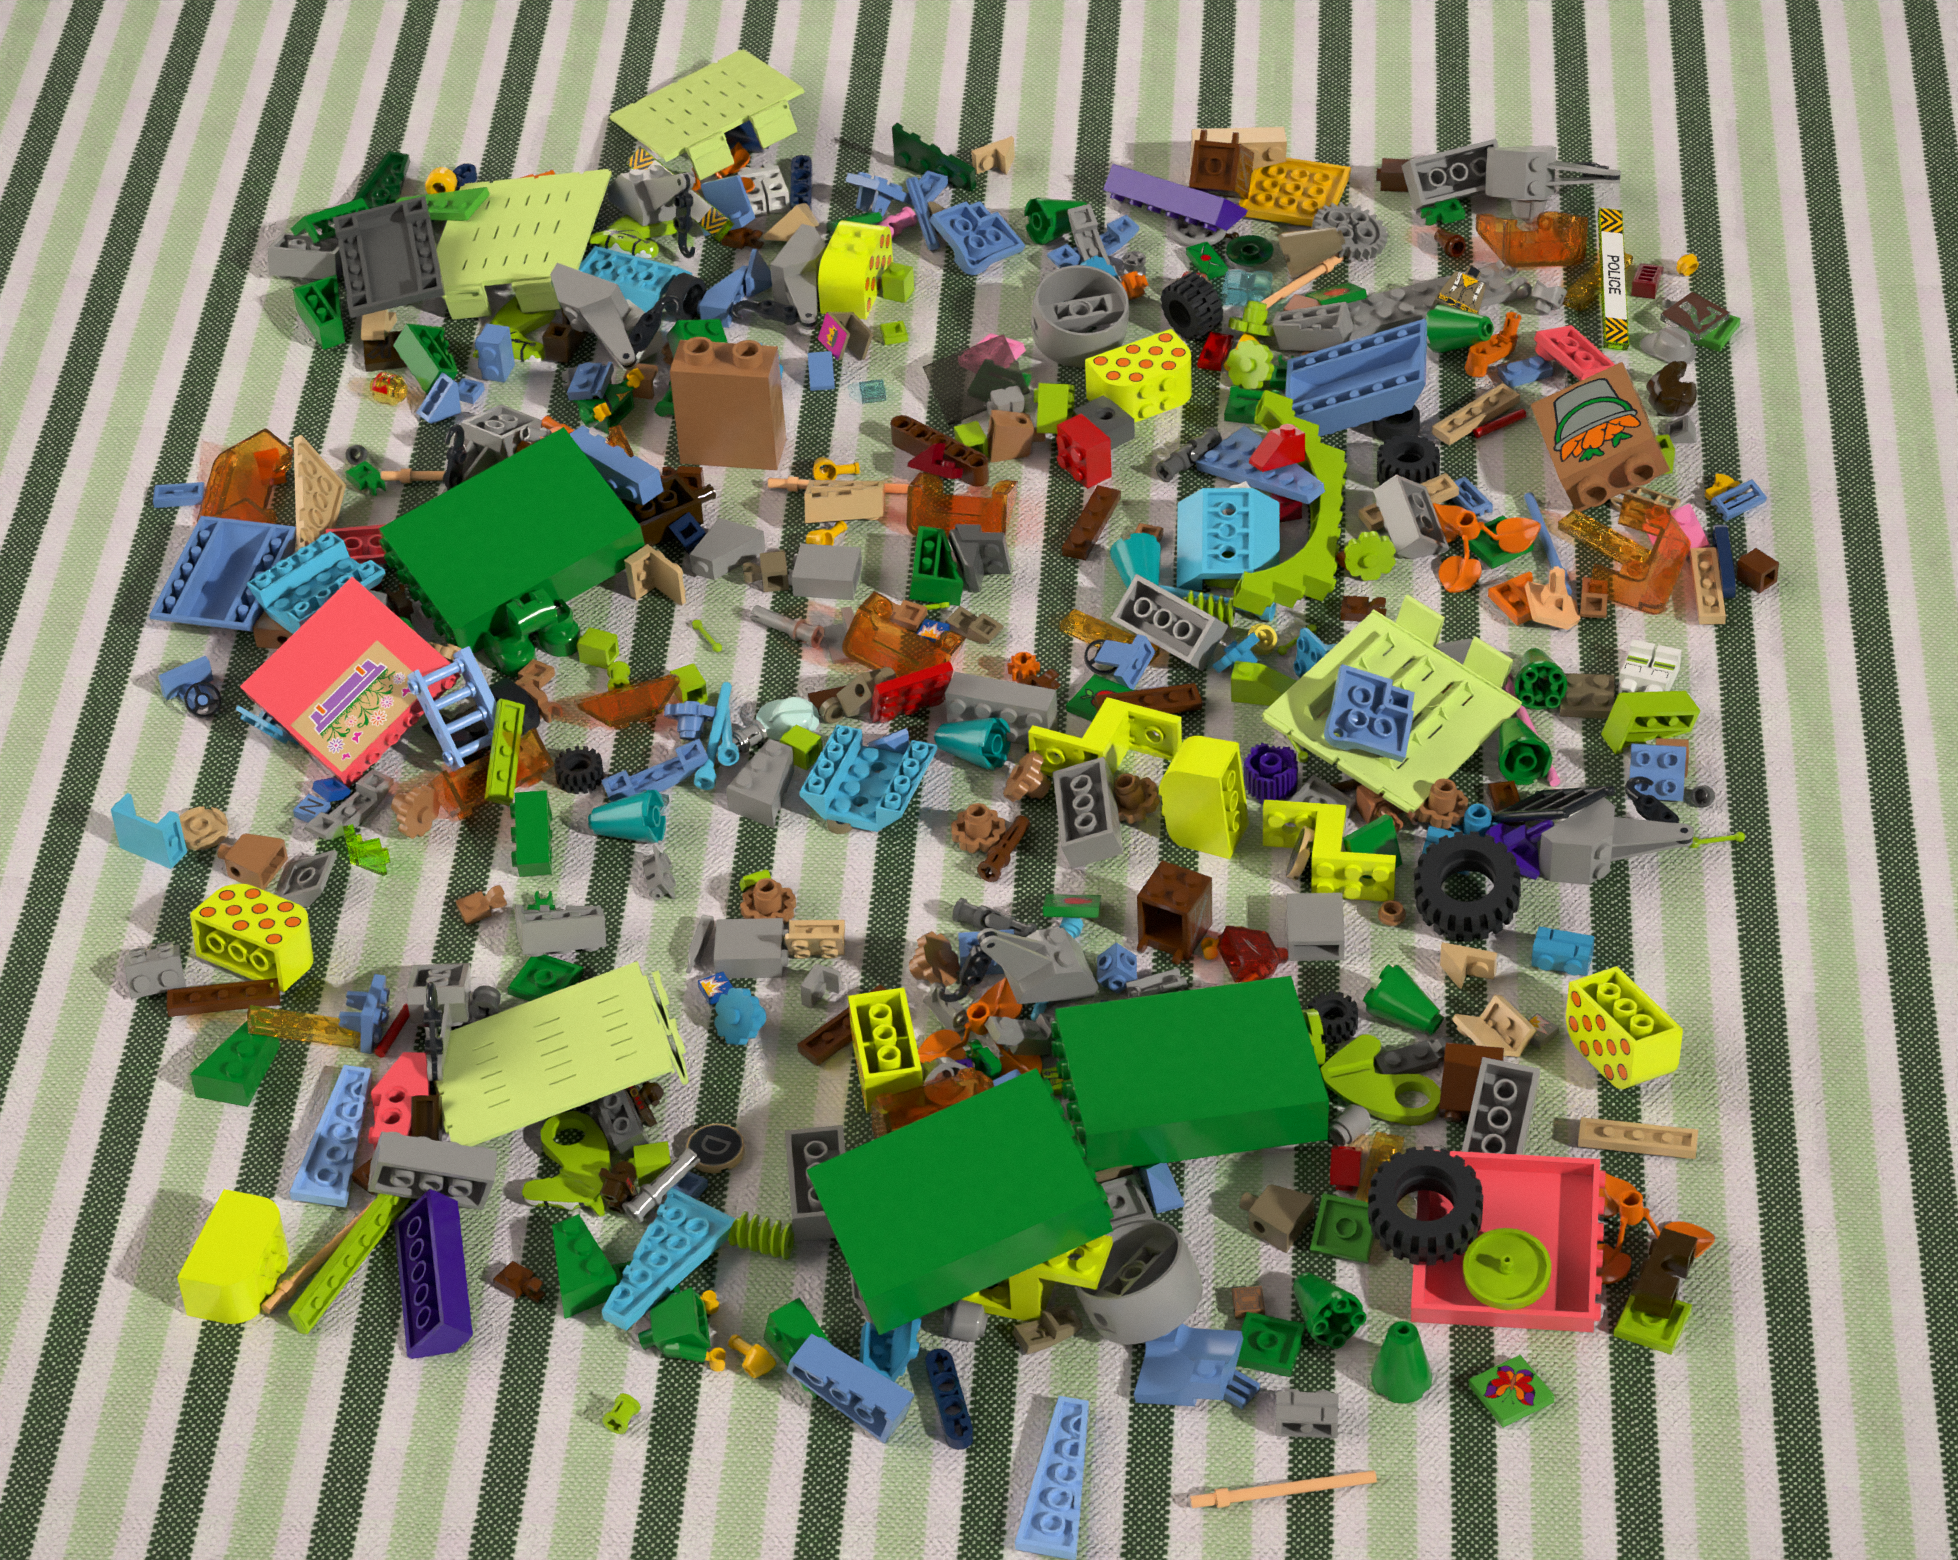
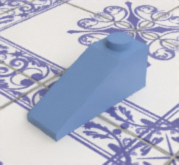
M743 265L706 291L703 299L699 300L697 306V313L700 314L701 320L720 319L722 326L729 328L734 318L731 313L732 307L737 302L742 301L746 293L745 276L748 266Z

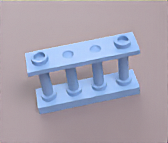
M469 646L454 653L453 663L423 677L419 669L407 675L408 687L411 693L417 696L443 750V760L448 767H451L452 771L465 766L462 758L491 745L497 703ZM457 672L462 673L466 682L465 687L435 701L433 700L427 686ZM466 697L474 698L477 704L476 711L445 725L439 710ZM480 720L485 721L489 729L488 735L458 749L456 748L450 734Z

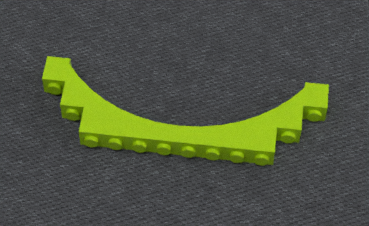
M1265 390L1256 407L1254 423L1261 425L1268 433L1272 429L1280 428L1283 424H1292L1305 433V461L1297 464L1324 484L1325 492L1309 504L1311 527L1308 541L1304 548L1292 558L1275 567L1254 573L1244 571L1234 589L1233 606L1262 616L1266 607L1270 608L1273 602L1292 609L1296 601L1302 600L1304 595L1323 602L1327 593H1332L1334 590L1336 579L1333 578V575L1338 566L1335 558L1339 551V545L1336 543L1341 533V528L1338 525L1343 514L1340 511L1344 500V495L1341 492L1345 486L1346 479L1343 478V475L1347 468V463L1344 462L1345 451L1320 443L1321 437L1318 436L1319 425L1294 417L1295 411L1292 410L1293 399Z

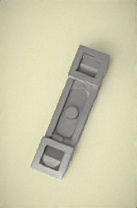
M1091 204L1068 209L1071 229L1082 262L1093 256L1103 257L1107 265H1111L1097 230L1098 222Z
M372 769L356 782V792L329 815L320 812L304 826L305 831L325 840L335 839L347 834L360 825L378 807L394 783L393 778Z

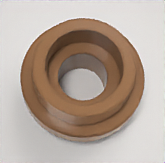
M1389 900L1380 907L1378 918L1385 925L1396 926L1404 922L1406 911L1400 902Z

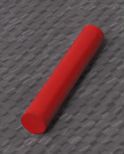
M1522 408L1474 429L1473 434L1476 438H1480L1526 418V411Z
M408 1004L403 1005L374 1052L378 1057L383 1058L410 1017Z

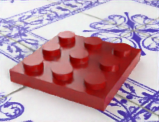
M950 661L876 684L869 711L872 723L878 721L886 723L893 720L897 715L903 713L910 715L919 711L921 707L928 705L935 707L942 704L946 700L945 692L954 671Z

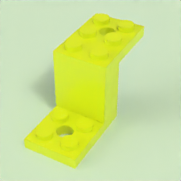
M1107 697L1083 738L1032 725L1028 732L1029 753L1035 751L1043 756L1044 760L1040 766V772L1053 777L1054 771L1101 757L1105 758L1112 775H1114L1128 750L1172 761L1182 744L1181 717Z
M1264 800L1263 846L1294 848L1299 833L1304 826L1314 829V841L1308 842V845H1310L1309 849L1313 850L1311 893H1342L1343 899L1382 902L1394 900L1396 855L1345 852L1343 837L1346 836V805ZM1285 823H1293L1296 826L1289 827L1285 825ZM1363 875H1369V876H1372L1373 878H1372V879H1365V878H1363V877H1361V876H1363Z
M1101 1236L996 1283L998 1286L993 1289L985 1288L962 1298V1300L983 1305L984 1313L1027 1322L1040 1320L1042 1312L1046 1310L1056 1282L1097 1289L1113 1245L1112 1236ZM1072 1254H1079L1082 1256L1078 1260H1071L1068 1258Z

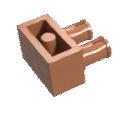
M1364 785L1358 786L1356 810L1364 821L1368 824L1387 814L1393 818L1396 833L1400 831L1403 827V822L1397 815L1405 811L1384 799L1383 793L1376 794ZM1411 811L1405 812L1413 825L1422 822Z

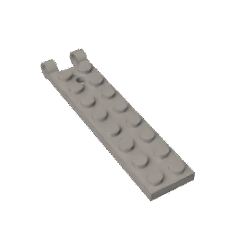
M1510 256L1500 258L1495 265L1478 268L1481 272L1478 281L1486 285L1481 307L1514 299H1525L1532 292V286L1525 277L1515 278L1510 285H1507L1503 278H1511L1518 271L1517 264ZM1452 275L1367 296L1366 299L1347 303L1353 323L1350 340L1425 319L1428 311L1431 310L1437 294Z

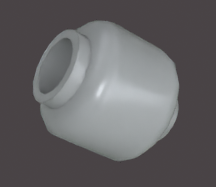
M960 1299L954 1303L953 1308H946L943 1325L948 1326L947 1332L950 1337L975 1342L978 1336L983 1337L989 1314L984 1313L983 1305Z

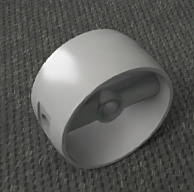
M1074 265L1051 272L1040 282L1033 299L1031 330L1036 346L1049 359L1065 366L1078 368L1085 367V359L1121 347L1126 336L1129 318L1127 293L1114 276L1095 267ZM1115 323L1105 330L1085 333L1092 326Z
M1137 1220L1112 1228L1113 1232L1106 1234L1107 1236H1112L1113 1245L1097 1289L1074 1285L1076 1294L1089 1321L1103 1338L1118 1344L1148 1342L1164 1336L1179 1327L1197 1308L1203 1290L1199 1269L1186 1242L1170 1224L1159 1220Z

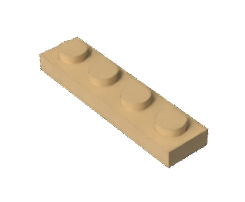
M1502 383L1433 425L1432 435L1451 445L1474 429L1520 402V394Z
M1447 473L1421 483V485L1426 486L1432 504H1439L1459 495V487ZM1376 503L1359 510V518L1370 531H1376L1384 527V518Z
M1716 547L1690 548V562L1699 624L1709 625L1725 624L1726 614Z
M1581 1117L1578 1147L1696 1159L1698 1129Z

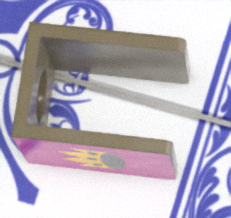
M826 312L818 340L828 351H832V355L837 360H842L846 345L860 360H865L873 333L854 312Z

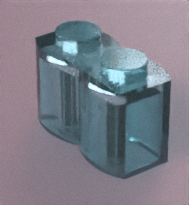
M1242 270L1225 272L1222 288L1223 304L1243 306L1248 301L1261 302L1273 293V274L1270 272L1253 271L1248 273Z

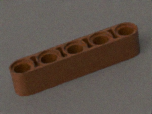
M898 415L891 419V439L895 447L916 457L935 443H945L943 459L956 462V467L964 469L962 478H959V480L974 487L984 486L989 482L988 458L984 454L909 416Z

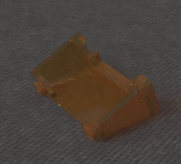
M1546 211L1538 216L1535 231H1523L1517 228V219H1504L1486 213L1476 214L1477 233L1506 266L1514 268L1578 265L1585 259L1588 217L1559 211Z
M920 472L908 486L906 517L908 531L912 535L917 536L919 526L944 529L947 539L950 530L955 529L956 524L981 525L982 532L1004 533L1006 535L1018 492V481L1001 480L993 487L992 498L943 494V481L939 476Z
M874 591L857 609L842 644L843 652L849 659L871 670L890 667L895 671L896 678L948 661L952 665L966 637L949 630L942 632L936 642L933 643L890 621L893 612L891 601Z

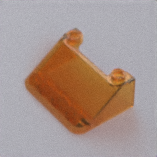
M264 428L221 452L212 465L197 522L201 516L274 524L277 516L273 509H267L276 473H285L290 469L294 450L267 428Z

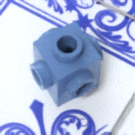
M1117 942L1097 956V981L1102 986L1118 994L1127 988V982L1137 980V956Z

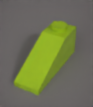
M1235 661L1231 676V702L1271 706L1297 680L1260 663Z

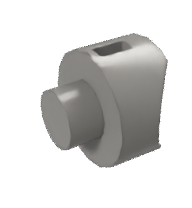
M1537 280L1530 296L1536 301L1534 309L1549 315L1551 308L1560 309L1567 291L1560 286L1547 288Z

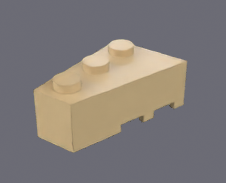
M809 480L804 494L805 523L852 519L877 520L879 517H883L885 512V481Z

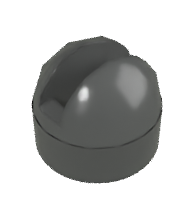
M353 445L346 450V459L352 465H358L367 459V450L362 445Z
M1707 785L1694 788L1691 793L1692 802L1700 808L1710 806L1715 800L1713 788Z

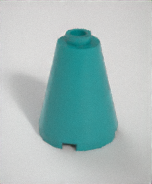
M1147 533L1130 534V539L1123 541L1120 538L1111 546V560L1127 589L1136 574L1159 586L1161 546L1154 535Z
M997 717L943 723L934 734V740L939 749L990 771H995L996 767L1001 768L1004 765L1011 747V741H1007L1006 733H1010V727L1007 721Z
M646 790L593 808L592 813L588 816V825L596 835L646 843H659L658 841L663 840L666 830V815L661 816L660 807H664V802L657 790Z

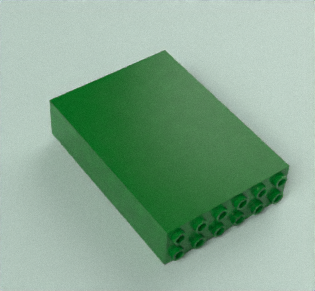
M564 427L379 528L382 537L379 543L386 553L384 558L388 566L396 568V575L401 584L409 586L408 591L415 602L420 601L423 614L427 619H433V626L438 635L446 637V644L448 643L461 649L469 646L473 654L484 648L482 636L487 631L493 637L508 631L509 619L506 604L514 599H519L523 604L530 602V592L543 588L552 599L555 608H557L560 599L567 602L626 569L624 560L645 546L640 525Z
M1292 976L1055 1009V1021H1051L1052 1037L1056 1038V1040L1051 1041L1053 1058L1058 1057L1059 1059L1056 1062L1057 1075L1059 1079L1063 1078L1064 1082H1061L1062 1095L1064 1100L1068 1099L1069 1101L1066 1104L1069 1121L1073 1120L1074 1122L1072 1127L1075 1136L1073 1137L1080 1141L1086 1154L1084 1158H1086L1087 1162L1090 1161L1095 1172L1126 1165H1132L1135 1168L1157 1163H1170L1328 1140L1329 1099Z
M1037 1068L806 1170L879 1335L1113 1232L1110 1219L1114 1218V1215L1107 1202L1108 1198L1101 1183L1098 1184L1092 1164L1084 1158L1086 1154L1080 1141L1072 1137L1075 1136V1132L1069 1119H1066L1064 1116L1065 1113L1059 1099L1051 1095L1054 1091L1048 1077L1041 1078Z

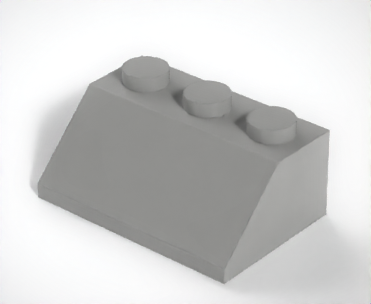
M282 233L267 248L269 275H277L278 278L283 279L299 277L300 280L308 281L324 279L337 274L338 279L343 274L337 237L314 243L309 235L301 234L294 236L293 233Z
M1396 474L1373 490L1377 499L1376 506L1382 513L1384 518L1383 524L1395 546V553L1409 559H1415L1449 550L1426 486Z

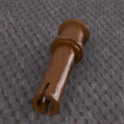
M1018 815L1015 817L998 845L991 847L987 852L986 860L978 865L977 872L985 881H998L1001 876L1000 871L1010 863V854L1031 825L1025 816Z

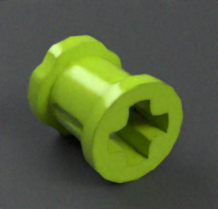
M622 661L609 664L607 667V675L610 678L607 683L608 692L615 696L627 694L630 691V681L628 680L630 675L629 665Z
M620 1393L615 1399V1405L612 1410L603 1416V1424L613 1433L625 1434L629 1428V1421L633 1415L635 1416L639 1413L641 1405L631 1395Z

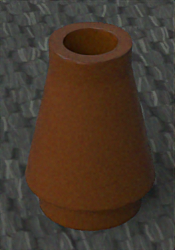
M1444 229L1436 231L1434 240L1438 242L1448 256L1458 257L1463 254L1466 249V243L1461 235L1445 231Z

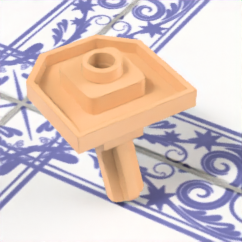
M1555 566L1554 569L1550 570L1549 584L1542 585L1530 581L1526 583L1525 591L1533 621L1566 630L1578 624L1581 618L1577 602L1567 593L1565 570L1563 568Z

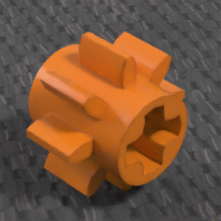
M1133 271L1120 277L1121 284L1129 300L1146 294L1144 289L1149 285L1145 275L1141 276L1138 275L1137 271Z
M1019 652L1015 656H1011L1012 663H1007L1008 674H1012V681L1017 683L1032 674L1036 676V673H1040V662H1036V656L1028 652Z

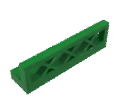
M363 198L306 215L290 229L294 236L308 232L313 242L318 243L337 237L335 228L329 226L334 224V217L369 208ZM317 229H322L321 235L318 234Z

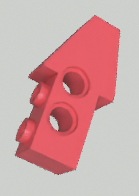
M403 1052L371 1091L375 1125L369 1129V1143L373 1144L374 1151L381 1132H398L402 1135L411 1136V1097L431 1095L430 1081H428L427 1056L425 1053Z

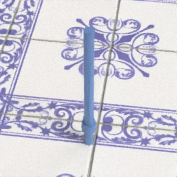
M1531 492L1526 493L1524 499L1531 517L1541 524L1538 535L1551 568L1554 569L1555 566L1563 568L1534 494ZM1563 568L1565 570V585L1570 596L1572 590L1568 582L1569 575L1567 570Z

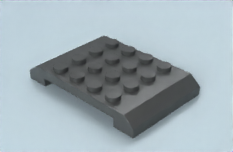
M425 196L333 218L351 318L445 295L430 212Z

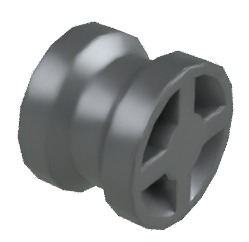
M1130 251L1123 255V275L1133 271H1137L1138 275L1141 276L1146 275V267L1144 266L1146 257L1143 253Z
M483 985L477 987L473 992V1001L470 1005L472 1016L481 1020L497 1014L498 1005L501 1000L500 992L491 986Z

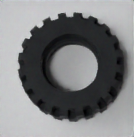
M1460 831L1454 832V836L1450 838L1448 835L1440 837L1437 845L1431 843L1426 848V854H1421L1418 859V866L1414 871V893L1417 910L1422 914L1423 921L1427 926L1433 924L1434 932L1439 935H1443L1445 932L1448 934V939L1456 941L1457 937L1464 938V942H1472L1474 937L1484 940L1489 938V933L1491 932L1498 934L1503 930V923L1509 925L1513 920V913L1518 911L1520 905V869L1516 865L1515 856L1512 852L1507 853V846L1500 841L1496 844L1494 837L1485 834V837H1481L1479 832L1470 831V835H1463V832ZM1462 871L1481 873L1494 884L1493 889L1485 897L1472 902L1452 899L1443 892L1441 886L1448 877Z
M1424 1146V1150H1416V1147L1406 1149L1405 1154L1397 1152L1391 1155L1390 1163L1387 1160L1383 1161L1378 1167V1173L1373 1174L1368 1191V1221L1374 1238L1380 1239V1246L1385 1251L1393 1250V1257L1399 1260H1403L1405 1257L1409 1259L1410 1264L1418 1265L1419 1261L1427 1262V1266L1436 1265L1437 1260H1442L1443 1263L1453 1260V1254L1456 1253L1458 1256H1461L1466 1252L1467 1245H1470L1477 1238V1232L1481 1229L1483 1215L1481 1181L1476 1178V1172L1472 1166L1467 1165L1465 1167V1160L1459 1155L1452 1157L1449 1150L1441 1148L1440 1151H1435L1433 1146ZM1428 1190L1446 1197L1454 1208L1440 1219L1420 1221L1407 1216L1400 1210L1397 1204L1403 1197L1412 1192Z

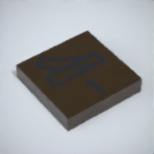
M401 331L389 332L385 340H363L366 372L408 367L393 346Z

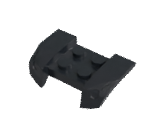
M508 678L489 687L496 703L499 699H505L525 705L522 732L529 739L540 724V715L537 705L528 693ZM477 704L465 712L457 714L451 720L443 714L441 717L446 725L476 711ZM480 720L450 735L458 749L488 735L489 729L485 721ZM430 723L423 725L422 730L438 742ZM481 750L462 758L465 766L486 764Z

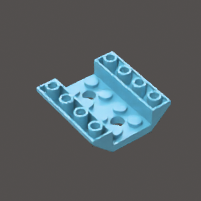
M597 246L593 248L579 267V271L618 284L625 299H629L645 313L662 298L668 286L678 274L685 272L692 275L691 272L679 267Z
M1202 488L1178 502L1177 588L1202 590L1203 579H1240L1244 571L1254 573L1280 565L1278 501L1255 488ZM1232 509L1235 513L1228 516L1224 515L1222 511ZM1231 551L1235 555L1231 558H1225L1221 554Z
M330 531L327 534L321 535L306 547L300 548L285 560L279 561L264 573L258 574L247 583V586L267 615L294 634L351 577L355 578L367 590H370L381 582L385 575V570L372 560L359 564L349 556L344 540Z
M837 724L799 792L800 797L825 821L829 819L849 823L851 827L878 832L902 817L937 751V745L912 740L905 754L902 755L897 752L893 753L863 746L862 729Z

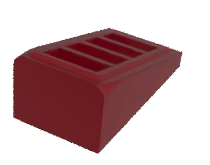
M1640 263L1633 278L1631 296L1655 299L1664 266Z

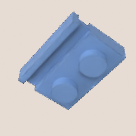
M590 362L579 364L567 391L569 400L593 399V396L603 398L614 372L612 362H608L606 366H602V363Z

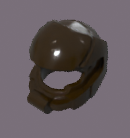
M1675 360L1664 366L1663 369L1649 379L1646 385L1650 393L1648 402L1656 410L1658 416H1683L1691 410L1696 401V384L1679 381L1686 372L1687 363L1684 361L1677 362Z

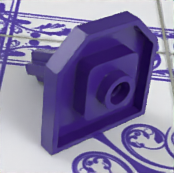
M1545 820L1529 829L1525 824L1514 828L1499 823L1490 827L1486 834L1494 837L1496 844L1499 841L1507 846V853H1513L1521 875L1536 880L1540 875L1537 842L1541 840V833L1555 825L1552 820Z

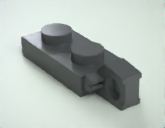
M1451 1037L1440 1038L1436 1041L1426 1040L1376 1055L1374 1057V1064L1380 1074H1419L1438 1068V1064L1444 1061L1446 1043L1454 1042Z

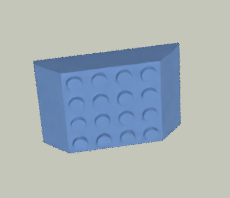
M1426 319L1287 360L1285 397L1293 399L1292 410L1295 411L1294 417L1319 425L1318 436H1323L1411 410L1426 385Z
M201 516L149 615L150 619L253 632V626L265 610L250 591L247 583L258 574L264 573L275 566L279 561L285 560L294 554L296 527Z

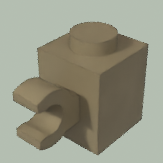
M785 551L759 553L761 566L751 562L743 564L744 582L752 583L762 580L764 592L789 590Z

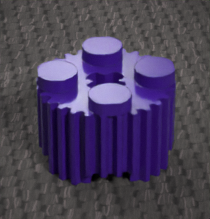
M1263 742L1261 745L1256 744L1255 747H1251V754H1247L1244 761V786L1248 794H1251L1252 797L1256 796V799H1259V803L1262 805L1264 800L1281 801L1282 798L1286 799V796L1290 797L1292 794H1295L1298 786V761L1294 750H1290L1289 746H1283V749H1280V746L1276 748L1274 745L1269 747L1268 744Z

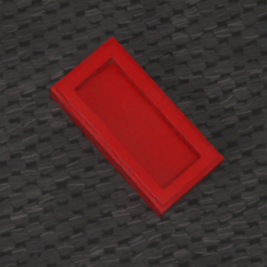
M1210 332L1197 361V368L1221 372L1233 345L1234 335Z

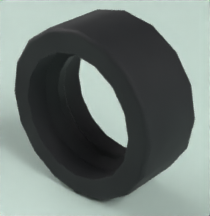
M685 272L678 274L668 286L665 296L672 295L679 298L682 302V311L680 314H677L676 304L669 303L665 306L667 313L682 320L693 319L698 314V302L703 299L706 293L704 281Z
M1415 405L1411 410L1404 413L1394 414L1373 421V432L1383 441L1391 440L1394 436H1402V434L1417 435L1420 430V412ZM1400 418L1408 422L1394 425L1385 422V420Z

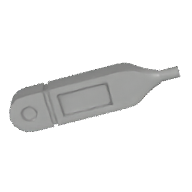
M701 916L689 947L688 967L686 969L688 974H690L693 966L699 964L714 927L713 916Z

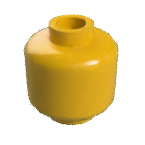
M445 167L435 168L426 179V192L428 194L455 191L457 179L452 170Z

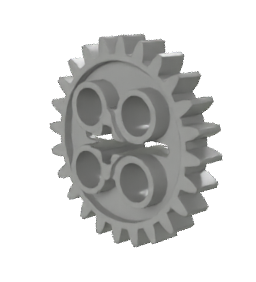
M1342 202L1339 203V206H1336L1334 203H1331L1330 207L1324 205L1323 209H1318L1312 222L1311 229L1335 227L1337 231L1342 230L1346 244L1341 245L1343 250L1338 253L1340 258L1346 255L1348 260H1351L1352 257H1355L1358 261L1361 260V257L1369 260L1370 256L1376 258L1377 254L1382 253L1388 240L1387 227L1382 226L1383 221L1376 220V214L1369 215L1368 209L1362 211L1359 205L1353 208L1351 203L1348 206H1344Z

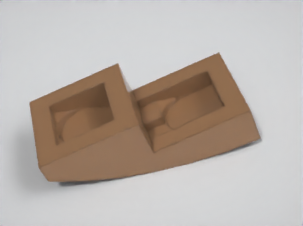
M1583 577L1580 617L1606 618L1609 579Z

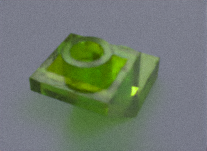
M353 824L342 826L351 864L381 876L388 875L386 864L391 863L387 847L382 848L380 839L374 838L363 841L361 834L356 835Z

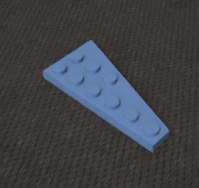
M1245 425L1196 461L1198 471L1237 483L1246 481L1251 487L1306 504H1310L1325 492L1324 484L1297 463L1266 472H1261L1249 464V458L1263 441V438Z

